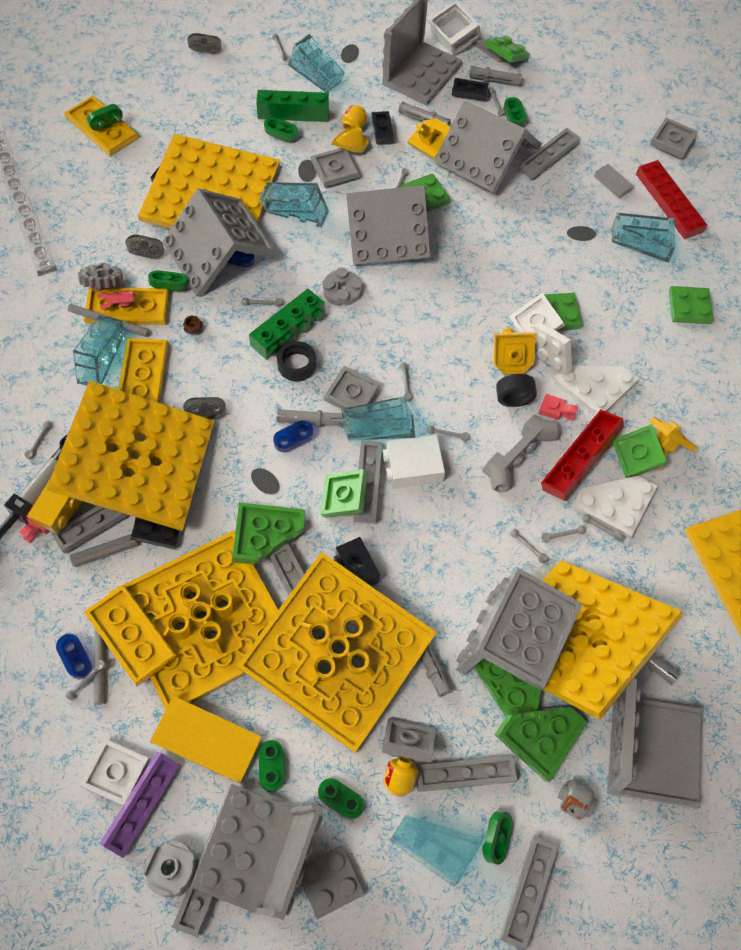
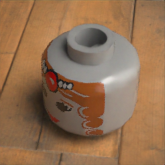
M572 781L569 786L563 785L557 797L561 800V810L578 820H582L585 816L589 818L597 803V799L594 798V791L577 781Z

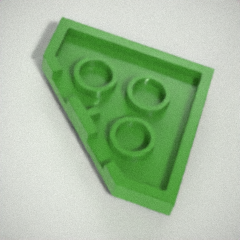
M239 502L232 562L255 565L302 534L305 510Z
M484 658L473 667L505 717L508 714L538 710L541 690Z
M567 706L508 714L494 735L544 781L551 782L586 726L587 721L572 707Z

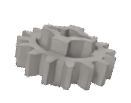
M100 263L96 265L90 264L85 269H80L78 279L80 285L84 287L90 286V289L101 290L121 284L123 275L121 268H117V266L111 267L108 263Z

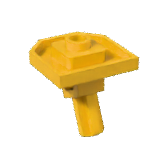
M437 118L423 121L419 125L416 124L415 128L417 130L407 140L409 145L434 160L450 130L449 125Z
M507 327L502 333H494L493 364L503 374H524L534 364L536 333H514L511 327Z
M655 416L650 420V423L658 429L656 435L665 457H667L668 452L673 453L679 444L692 452H695L698 448L680 432L682 428L673 421L668 424ZM663 466L656 468V470H662Z

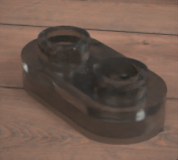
M193 33L187 37L188 47L194 51L215 54L222 48L221 39L217 36Z
M134 234L125 241L127 251L131 254L152 259L159 258L164 254V246L159 239Z
M193 397L185 401L183 410L212 420L220 419L226 414V405L224 400L219 397Z

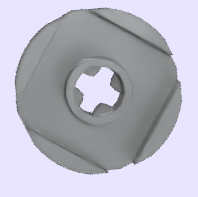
M341 267L331 272L323 281L324 297L333 305L340 306V304L345 303L346 306L351 305L361 296V280L356 274L347 271L345 268ZM339 286H345V287H346L345 290H344L343 288L339 290L338 288H339Z
M169 840L160 847L156 846L149 853L144 865V875L146 876L149 889L163 897L182 896L192 883L197 870L198 858L184 843ZM174 861L175 871L167 876L168 871L165 868L167 864L172 865Z

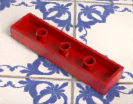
M659 160L639 166L636 176L685 240L704 233L707 223Z
M600 409L542 480V490L566 501L624 428L623 418Z

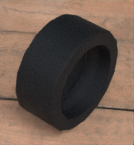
M292 341L284 344L277 354L278 371L284 378L290 381L297 382L309 378L314 373L316 367L315 351L310 345L301 341ZM292 354H302L309 360L306 366L298 369L286 366L284 361Z
M511 374L503 377L496 384L498 402L506 407L524 406L533 402L537 397L535 379L527 374Z

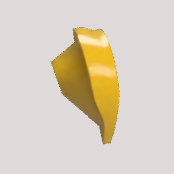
M359 127L341 132L332 141L334 146L357 153L364 152L369 143Z

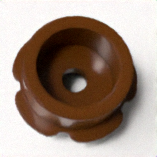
M190 315L184 320V331L188 334H197L203 328V323L197 316Z

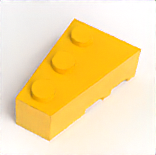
M47 483L27 516L34 524L58 534L84 501L47 491Z

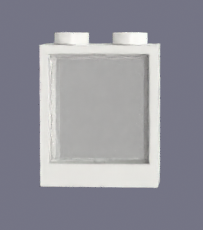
M457 1L448 5L429 19L431 32L453 56L481 37L479 24Z

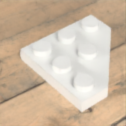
M572 366V371L566 375L560 371L553 377L552 382L595 416L600 409L607 412L638 382L639 378L623 366Z
M634 476L581 488L571 509L582 515H590L591 519L630 539L658 485L640 476Z

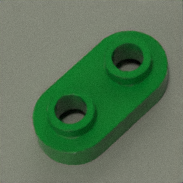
M516 97L507 98L503 107L507 120L523 127L527 116L522 102Z
M110 104L91 112L87 116L86 121L92 130L98 131L118 123L123 117V112L118 105Z
M269 117L264 121V130L268 135L287 142L297 139L298 128L296 125L276 117Z
M155 270L148 274L149 285L157 289H170L179 292L188 286L187 276L182 273Z
M268 740L259 748V782L265 791L276 792L284 784V753L280 743ZM268 749L276 751L275 755L271 757L267 756L266 752ZM269 774L276 775V780L274 782H269L267 780V776Z
M333 778L325 779L320 783L318 796L323 804L349 820L356 819L362 814L364 801L359 794ZM328 787H333L335 789V793L333 795H328L326 793V789ZM349 801H354L356 803V808L352 810L347 807V803Z
M495 811L489 819L485 841L482 846L484 859L488 863L499 865L506 858L513 829V820L508 812Z

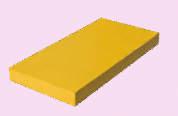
M93 95L64 112L66 119L110 157L139 139L138 134L122 120L104 129L92 130L87 124V116L91 112L105 107Z
M89 287L85 309L134 325H166L169 290L117 287L93 290ZM135 291V300L131 302V305L119 306L118 303H112L106 309L100 308L101 304L107 303L106 298H98V295L102 292ZM84 317V322L86 324H105Z
M127 338L118 390L160 403L169 346L168 340Z
M124 584L84 611L136 687L177 658Z
M172 696L150 742L241 784L262 736Z

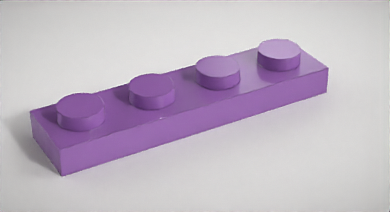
M156 752L101 840L100 845L124 858L179 768V764L163 753Z

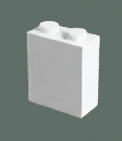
M437 435L386 441L385 449L382 450L383 462L388 464L386 478L387 481H391L392 489L443 482L445 470Z

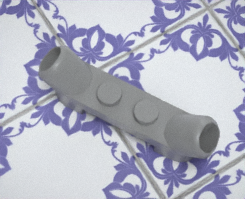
M533 415L523 426L521 432L523 438L505 456L497 452L487 462L482 472L491 478L493 490L504 492L510 488L509 470L513 466L516 468L523 460L522 456L526 452L529 454L533 451L537 441H554L558 437L559 425L555 420L543 421L537 415Z

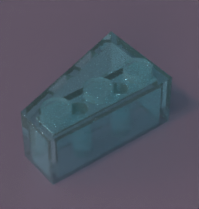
M310 34L294 44L288 63L289 67L325 93L341 83L345 72Z
M267 182L259 198L266 213L289 218V216L300 218L299 222L303 223L306 220L315 222L318 227L323 226L329 212L318 183Z
M617 212L611 228L612 243L669 263L675 250L674 218Z
M99 315L75 347L73 356L77 384L87 386L89 380L103 384L118 348L125 338L122 320Z
M403 397L341 409L344 431L348 441L416 438L414 417Z
M405 815L391 837L390 842L455 887L485 838Z

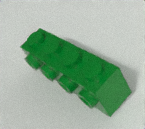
M278 90L257 91L258 119L276 117L290 121H329V93Z
M307 288L249 334L250 346L266 360L271 356L277 355L278 350L284 344L294 341L295 337L300 333L306 332L315 321L323 318L325 302Z

